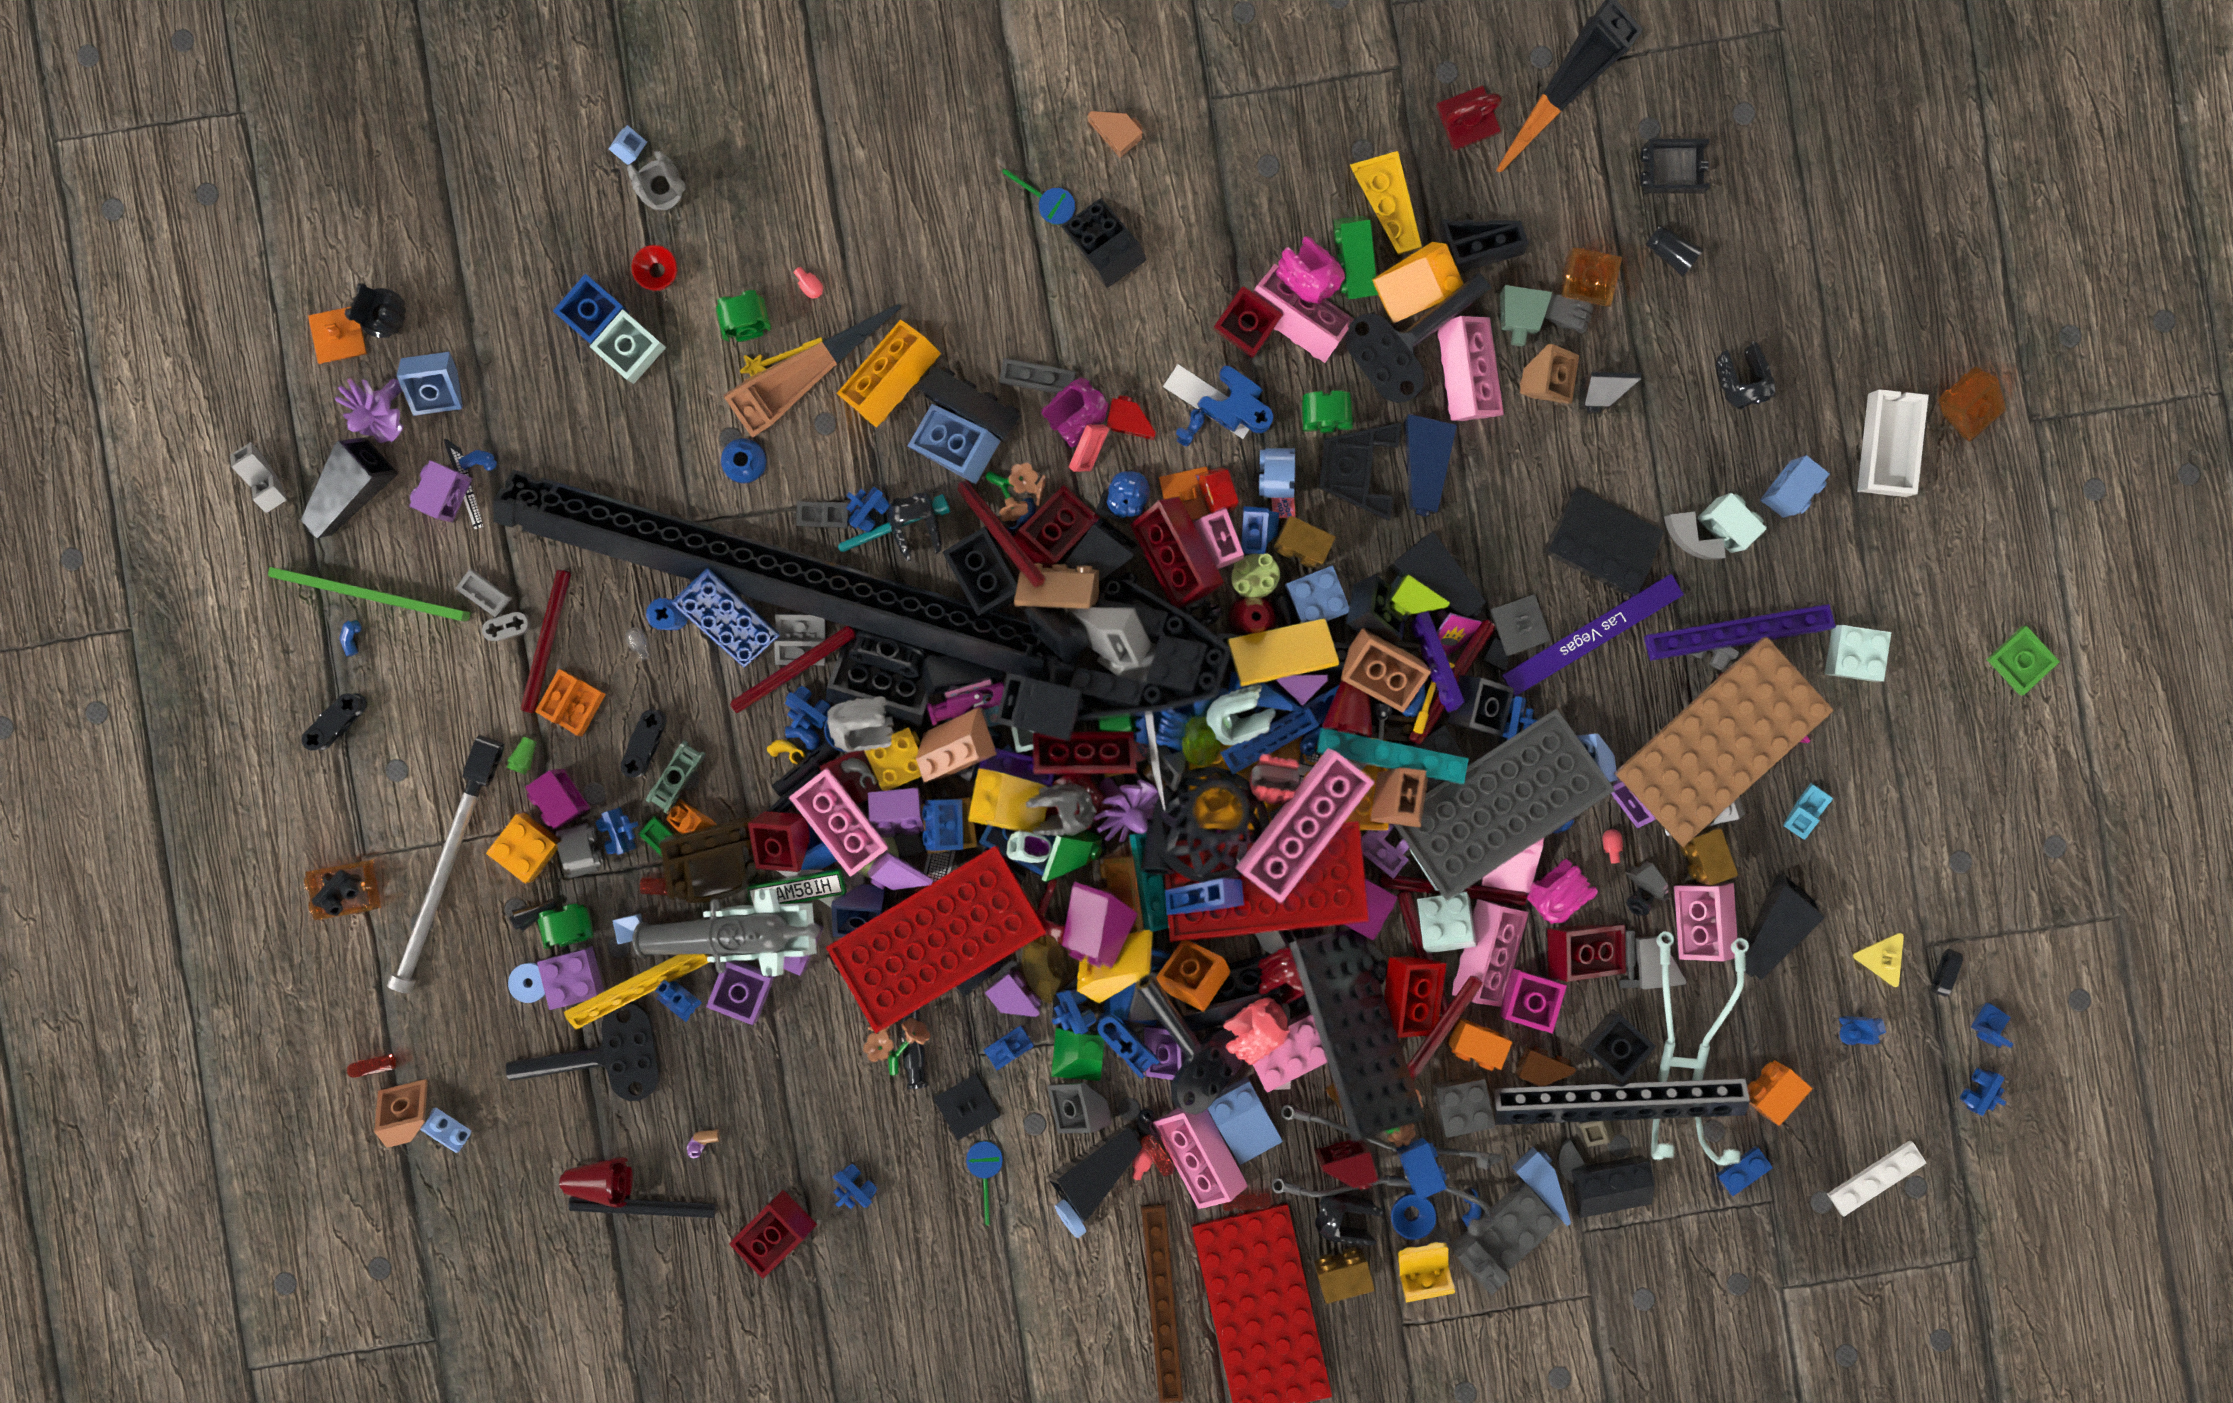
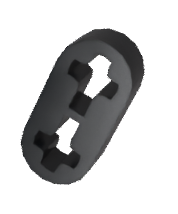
M1947 949L1943 953L1931 984V991L1944 997L1950 994L1963 962L1962 953L1952 949Z

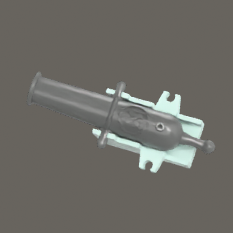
M762 889L755 891L754 905H737L721 909L718 899L711 900V911L703 912L704 917H709V919L649 925L647 922H640L634 929L632 942L636 955L643 959L650 955L712 954V956L707 957L708 962H715L717 972L724 973L727 961L759 958L763 976H777L783 974L784 957L807 956L817 953L815 938L819 936L821 929L818 924L814 923L812 903L779 904L775 889Z

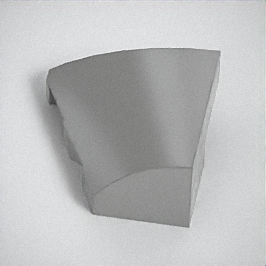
M1658 936L1635 937L1636 962L1639 963L1640 988L1642 989L1663 987L1660 947L1656 942ZM1670 954L1669 987L1685 985L1686 979Z

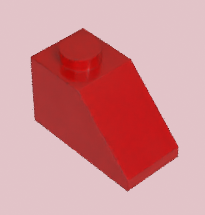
M1119 395L1118 399L1112 398L1106 425L1109 431L1150 440L1155 439V430L1138 404L1132 402L1133 398Z

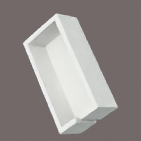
M1880 389L1868 394L1857 492L1901 497L1918 494L1928 395L1907 392L1901 394L1898 391Z

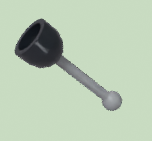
M1373 702V714L1379 719L1378 740L1382 741L1384 720L1388 719L1393 711V707L1384 702Z

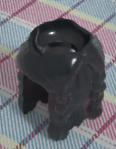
M358 283L355 288L357 294L352 299L351 308L345 309L344 315L346 318L359 323L366 333L374 337L389 338L391 335L397 334L398 329L403 326V321L405 320L404 314L406 309L403 298L393 290L385 288L372 289L368 288L364 283ZM384 304L379 310V318L375 321L373 316L375 308Z
M1756 341L1751 342L1748 349L1744 351L1745 359L1755 384L1739 383L1728 350L1721 352L1716 361L1719 382L1721 383V388L1725 391V399L1739 410H1743L1750 404H1760L1769 401L1775 396V380L1772 377L1769 363L1766 361L1765 356L1761 352V347Z
M926 492L914 493L912 497L908 498L898 497L890 504L888 521L899 550L907 561H911V547L903 523L919 518L925 519L935 553H939L942 548L937 515L933 508V502Z
M1340 1193L1321 1198L1319 1202L1321 1207L1319 1215L1315 1219V1226L1325 1239L1334 1243L1342 1242L1345 1245H1376L1377 1241L1373 1239L1369 1231L1340 1226L1344 1213L1348 1211L1381 1217L1383 1215L1382 1209L1376 1206L1373 1201L1363 1199L1360 1196H1353L1350 1193Z

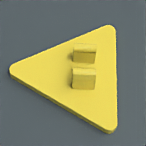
M1901 933L1892 935L1853 953V958L1893 987L1899 986L1904 936Z

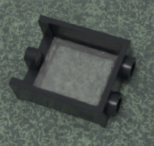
M1649 139L1640 151V161L1644 162V172H1641L1640 185L1644 187V194L1705 193L1710 188V183H1704V173L1709 167V161L1704 160V148L1709 144V139Z

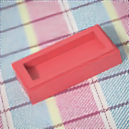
M1104 424L1086 425L1069 465L1072 471L1092 470L1108 434L1109 428Z

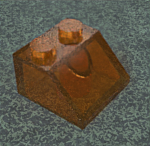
M1576 247L1571 248L1567 252L1563 270L1561 297L1611 307L1622 257Z
M1976 366L1964 374L1949 390H1946L1938 399L1943 415L1968 442H1971L2006 411L1998 378Z

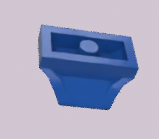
M1243 506L1241 525V548L1243 554H1266L1268 543L1278 535L1280 512L1270 511L1269 508Z

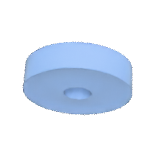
M524 963L511 972L508 987L515 999L524 1003H532L545 996L537 963ZM527 978L532 980V987L526 985Z
M1064 1199L1055 1205L1061 1220L1076 1238L1086 1233L1082 1221Z

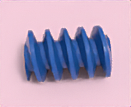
M667 598L654 600L649 604L646 611L648 623L659 630H679L687 624L689 618L672 604L673 599Z

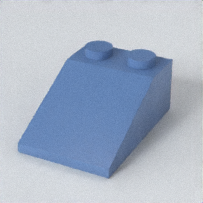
M931 404L908 447L976 484L999 445L1000 440L988 430Z
M1248 1076L1223 1089L1207 1108L1240 1165L1283 1142Z

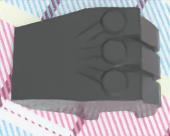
M1552 294L1544 318L1560 326L1562 329L1570 328L1577 330V333H1584L1587 331V323L1590 321V314H1592L1594 307L1589 300L1575 296Z

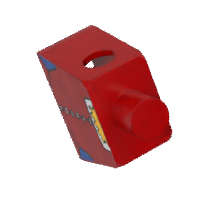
M1218 467L1195 475L1208 515L1223 509H1227L1228 513L1234 512L1239 501L1228 469Z

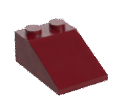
M1063 485L1018 530L1014 539L1033 563L1043 564V568H1052V565L1059 564L1100 517Z
M1624 924L1547 928L1549 978L1570 982L1626 973Z
M782 1190L729 1245L763 1279L804 1240L817 1224Z

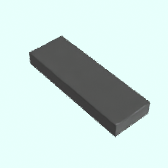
M1003 358L999 383L1057 394L1075 380L1076 371Z

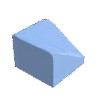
M627 125L618 133L609 150L629 165L637 159L647 141Z
M641 913L613 920L618 944L633 941V932L636 925L643 922Z

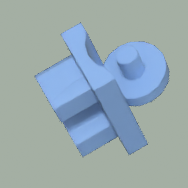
M438 1108L432 1109L429 1118L420 1128L421 1131L455 1153H459L471 1134L470 1129Z

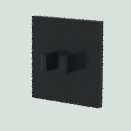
M976 1073L933 1098L957 1141L1000 1117L999 1112Z

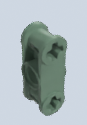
M684 740L677 748L659 781L649 792L646 801L648 803H655L664 809V813L668 814L675 806L679 795L693 773L701 765L706 753L703 751L699 753L688 746V742ZM675 770L681 774V781L678 784H674L670 779L671 773Z

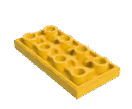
M1325 618L1228 639V645L1231 649V655L1241 687L1334 667L1339 664Z

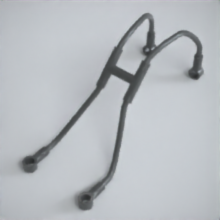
M1294 1104L1285 1105L1281 1110L1282 1117L1286 1120L1315 1121L1351 1134L1348 1126L1316 1116L1312 1112L1300 1110ZM1289 1108H1290L1291 1111H1292V1115H1291V1116H1290L1289 1113H1288ZM1373 1136L1364 1138L1366 1141L1391 1151H1396L1399 1148L1394 1142L1388 1143ZM1435 1147L1437 1154L1478 1158V1167L1488 1170L1491 1169L1492 1164H1496L1503 1159L1501 1153ZM1405 1171L1404 1177H1379L1378 1181L1373 1183V1185L1386 1183L1388 1186L1411 1187ZM1284 1177L1274 1179L1272 1182V1189L1276 1193L1288 1192L1309 1197H1324L1359 1189L1358 1187L1353 1188L1347 1185L1328 1190L1311 1191L1304 1189L1303 1186L1289 1183ZM1279 1182L1282 1183V1189L1279 1187ZM1447 1185V1189L1442 1190L1480 1205L1487 1213L1489 1219H1472L1470 1221V1234L1481 1236L1484 1230L1494 1225V1213L1485 1201Z

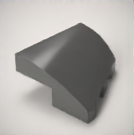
M1645 862L1639 868L1631 866L1624 871L1638 887L1644 889L1643 891L1661 901H1666L1669 898L1667 895L1669 893L1668 883L1652 863Z

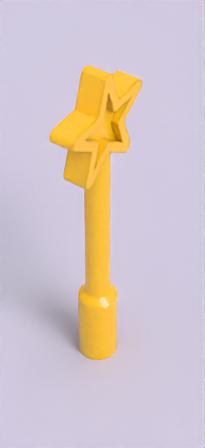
M819 337L803 343L801 347L763 361L762 355H758L753 360L744 355L746 366L740 370V373L753 376L765 370V366L792 357L822 342L823 339Z
M1449 662L1451 669H1453L1455 665ZM1431 681L1422 711L1419 712L1413 729L1414 732L1419 734L1423 733L1429 716L1428 710L1436 688V683Z

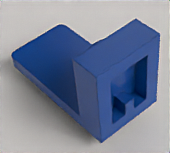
M1986 1003L1971 1025V1028L1978 1032L1976 1036L1998 1048H2001L2002 1045L2009 1048L2013 1046L2012 1042L2000 1035L2011 1017L1993 1005Z

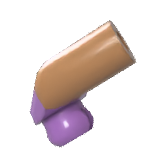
M719 1129L696 1132L687 1145L688 1156L698 1158L707 1143L719 1142Z

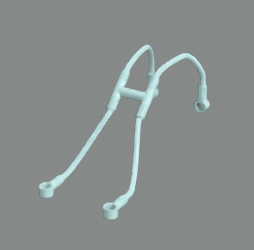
M1666 931L1658 935L1656 939L1660 947V964L1662 965L1663 994L1668 1040L1665 1042L1658 1080L1659 1082H1666L1670 1066L1695 1068L1692 1081H1701L1710 1049L1709 1042L1731 1011L1742 991L1744 972L1746 970L1745 952L1748 950L1749 945L1743 938H1738L1731 944V950L1735 954L1737 985L1722 1013L1700 1044L1697 1059L1673 1057L1675 1042L1669 988L1670 945H1672L1674 938L1670 932ZM1662 936L1668 939L1669 942L1667 944L1662 941ZM1740 943L1743 946V950H1739L1736 944ZM1695 1117L1698 1139L1706 1154L1719 1165L1725 1166L1730 1163H1740V1151L1726 1150L1724 1155L1719 1158L1710 1149L1704 1137L1702 1118ZM1653 1119L1652 1157L1658 1160L1665 1157H1673V1145H1658L1660 1119Z

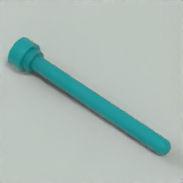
M944 494L934 497L932 502L936 515L941 514L942 516L951 512ZM923 518L906 521L905 523H903V526H906ZM888 522L870 530V532L862 533L841 542L838 545V549L841 552H845L892 532L890 523Z

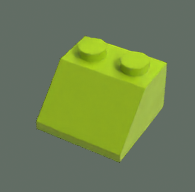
M1407 575L1400 579L1392 591L1389 607L1398 615L1407 616L1446 608L1450 602Z

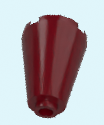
M1240 597L1229 610L1228 624L1233 634L1250 635L1275 629L1277 615L1272 603L1265 597ZM1253 612L1259 615V621L1252 619Z
M1341 680L1322 728L1371 738L1370 695Z
M624 1157L591 1163L565 1170L560 1177L559 1186L566 1195L614 1208H622L627 1204V1202H623L626 1195H631L632 1168L627 1167L625 1162L628 1159Z

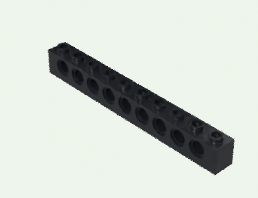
M1745 1079L1494 1089L1492 1099L1495 1125L1745 1116L1750 1103Z

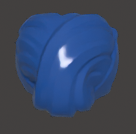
M1124 471L1116 474L1108 488L1107 505L1114 515L1121 518L1141 515L1144 506L1150 499V488L1147 479L1135 471Z

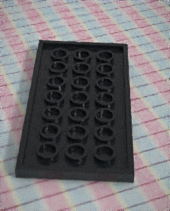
M1350 929L1289 943L1353 1141L1424 1120L1422 1106L1419 1102L1405 1056L1403 1055L1397 1032L1393 1027L1389 1008L1387 1007L1381 985L1375 978V968L1364 935Z

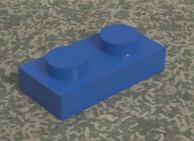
M1755 1146L1740 1157V1163H1731L1716 1175L1730 1195L1735 1196L1773 1167L1761 1150Z

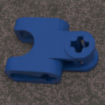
M1223 366L1219 371V377L1229 387L1231 391L1230 397L1224 401H1216L1209 396H1204L1198 401V408L1232 432H1235L1240 424L1254 433L1261 434L1266 432L1273 421V413L1269 407L1257 400L1263 392L1262 389L1232 367ZM1263 415L1264 420L1259 424L1256 423V418Z
M1108 1011L1101 1013L1098 1018L1097 1027L1099 1034L1127 1062L1129 1067L1143 1079L1146 1076L1144 1072L1151 1065H1158L1160 1060L1137 1037L1136 1033L1123 1019ZM1111 1022L1115 1024V1027L1108 1029L1105 1024ZM1122 1040H1124L1126 1043L1131 1041V1045H1122Z

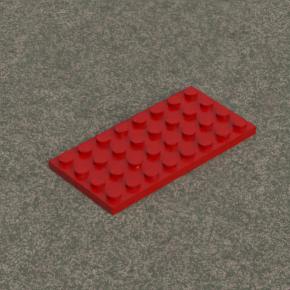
M1343 822L1282 903L1242 874L1234 879L1242 880L1244 905L1219 910L1168 915L1171 942L1370 922L1360 822ZM1240 834L1239 839H1243V834ZM1194 839V848L1203 844L1201 839ZM1188 840L1176 841L1175 846L1188 845ZM1221 843L1216 847L1220 854L1226 845L1225 843ZM1248 843L1247 852L1251 849L1254 843ZM1233 844L1228 855L1236 859L1239 846ZM1209 849L1199 853L1203 865L1213 857ZM1190 854L1176 856L1184 864L1194 868ZM1221 861L1211 872L1224 871L1231 867ZM1175 870L1174 874L1165 875L1166 890L1202 883L1188 879Z
M996 845L828 945L826 949L876 1034L1047 933V930Z
M1283 1203L1193 1224L1192 1230L1232 1403H1309L1332 1397L1288 1204Z

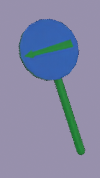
M1002 170L1003 174L1040 198L1039 212L1046 222L1053 225H1061L1072 218L1075 211V201L1067 190L1051 188L1042 194L1008 170Z
M982 1141L970 1148L967 1153L966 1163L973 1175L983 1178L985 1224L989 1225L988 1178L993 1177L999 1172L1002 1167L1003 1157L997 1145L992 1142Z

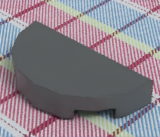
M1568 1138L1560 1146L1557 1164L1560 1172L1566 1179L1573 1182L1571 1170L1585 1168L1586 1165L1572 1141Z

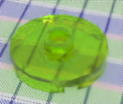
M1197 716L1192 718L1185 727L1184 731L1187 732L1186 737L1182 739V747L1187 761L1196 766H1207L1216 759L1220 749V741L1216 739V734L1208 725L1206 717Z

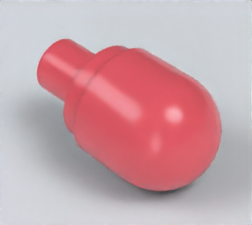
M801 266L793 272L800 280L798 284L806 296L814 299L822 295L823 285L811 272L807 274Z
M1608 829L1602 836L1603 849H1605V853H1609L1611 864L1621 863L1619 852L1623 851L1622 847H1624L1622 835L1616 829Z
M1143 1145L1132 1161V1167L1134 1168L1132 1178L1135 1180H1141L1143 1173L1148 1172V1169L1151 1168L1154 1152L1149 1146Z

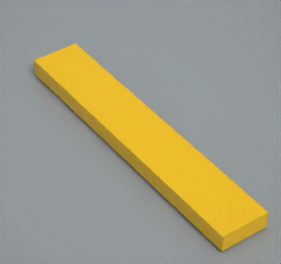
M678 954L565 1011V1017L575 1029H578L656 990L663 980L670 983L710 963L707 959L709 955Z

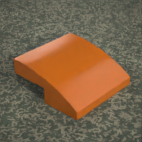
M558 669L535 712L549 721L561 725L575 735L583 737L606 694L566 671Z

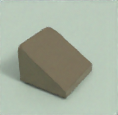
M1589 1121L1579 1124L1587 1147L1611 1143L1615 1137L1610 1121Z

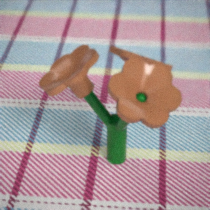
M1031 464L1013 465L1012 474L1009 478H1004L992 471L987 473L986 479L1000 486L1006 498V507L1000 510L1002 521H1016L1028 513L1027 502L1015 501L1009 494L1007 489L1009 486L1014 487L1017 493H1024L1026 491L1027 493L1035 494L1036 505L1040 506L1046 475H1042L1039 483L1035 484L1038 475L1032 470Z
M912 1017L902 1023L906 1036L905 1041L897 1051H893L894 1042L890 1039V1026L881 1030L879 1034H870L867 1038L868 1042L863 1046L864 1053L868 1054V1059L872 1062L888 1058L890 1075H897L899 1073L898 1057L909 1043L916 1041L918 1044H923L931 1037L927 1031V1026ZM871 1025L868 1026V1030L873 1031Z

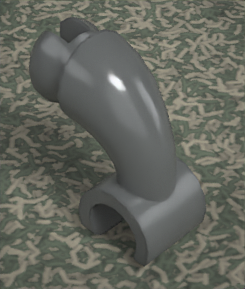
M848 758V760L842 761L841 766L845 773L853 771L862 774L860 778L862 787L867 788L865 779L868 776L871 777L873 784L876 785V777L871 774L869 767L863 761L857 758Z

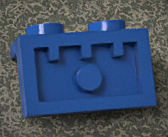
M962 799L925 800L922 816L925 820L923 843L926 846V850H963Z

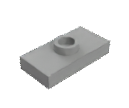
M473 569L468 570L455 588L495 618L499 617L512 599V597Z

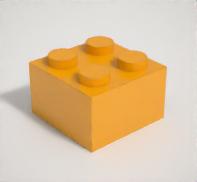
M523 812L513 817L486 854L526 884L536 879L558 850L557 843L562 841Z

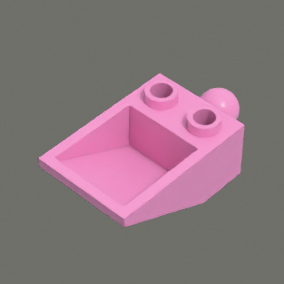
M1544 838L1481 879V886L1529 893L1530 885L1535 877Z

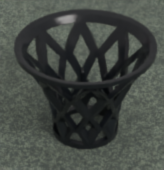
M1202 767L1183 773L1177 788L1179 797L1168 802L1175 791L1167 785L1163 790L1165 810L1159 796L1153 811L1152 832L1160 855L1177 873L1197 882H1207L1221 878H1237L1243 874L1236 867L1247 854L1248 843L1256 842L1269 825L1264 801H1258L1256 796L1252 794L1249 781L1237 773L1232 775L1230 770L1217 767ZM1209 776V777L1206 778V779H1200V778H1199V777ZM1188 786H1198V788L1187 792ZM1210 789H1219V793L1222 790L1230 792L1237 799L1236 805L1240 804L1242 818L1239 825L1231 832L1225 834H1213L1203 829L1197 822L1194 814V804L1198 796L1200 797L1203 792ZM1180 805L1182 811L1175 819L1169 813ZM1256 808L1259 815V819L1254 814ZM1184 817H1186V827L1179 826ZM1249 821L1251 822L1255 831L1250 834L1248 829ZM1163 822L1172 827L1167 841L1163 833ZM1241 831L1243 832V839H1239ZM1179 833L1188 835V845L1175 846ZM1194 837L1200 838L1203 844L1194 848ZM1221 843H1225L1226 845L1220 854L1216 847ZM1233 844L1239 846L1236 859L1228 855ZM1209 849L1213 857L1203 865L1199 853ZM1190 854L1194 868L1184 864L1176 856ZM1221 861L1231 867L1224 871L1211 872Z

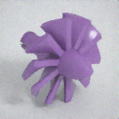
M351 378L347 382L352 391L340 385L338 389L350 401L337 396L335 400L353 410L352 413L343 414L345 419L348 420L347 427L350 431L374 436L378 443L389 440L392 442L399 436L404 428V425L399 423L400 411L398 408L390 409L391 401L403 392L397 379H391L381 390L373 392L368 382L362 380L366 393Z
M1111 777L1102 780L1099 788L1108 797L1103 803L1111 804L1113 808L1095 816V820L1110 816L1097 828V831L1100 833L1112 827L1109 834L1104 838L1106 841H1109L1123 827L1119 839L1120 842L1125 841L1131 830L1140 834L1146 832L1147 819H1152L1156 802L1160 796L1155 786L1143 780H1138L1136 786L1122 785L1119 788Z

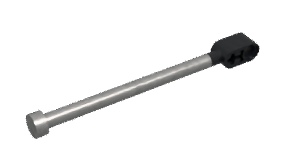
M478 735L473 743L463 771V778L468 780L399 969L397 973H391L387 987L402 993H411L416 982L412 978L413 972L482 786L488 787L494 778L504 750V743Z

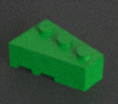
M1363 215L1334 219V239L1338 248L1336 258L1345 273V280L1340 287L1341 294L1344 293L1347 299L1378 295L1372 281L1376 277L1370 219Z

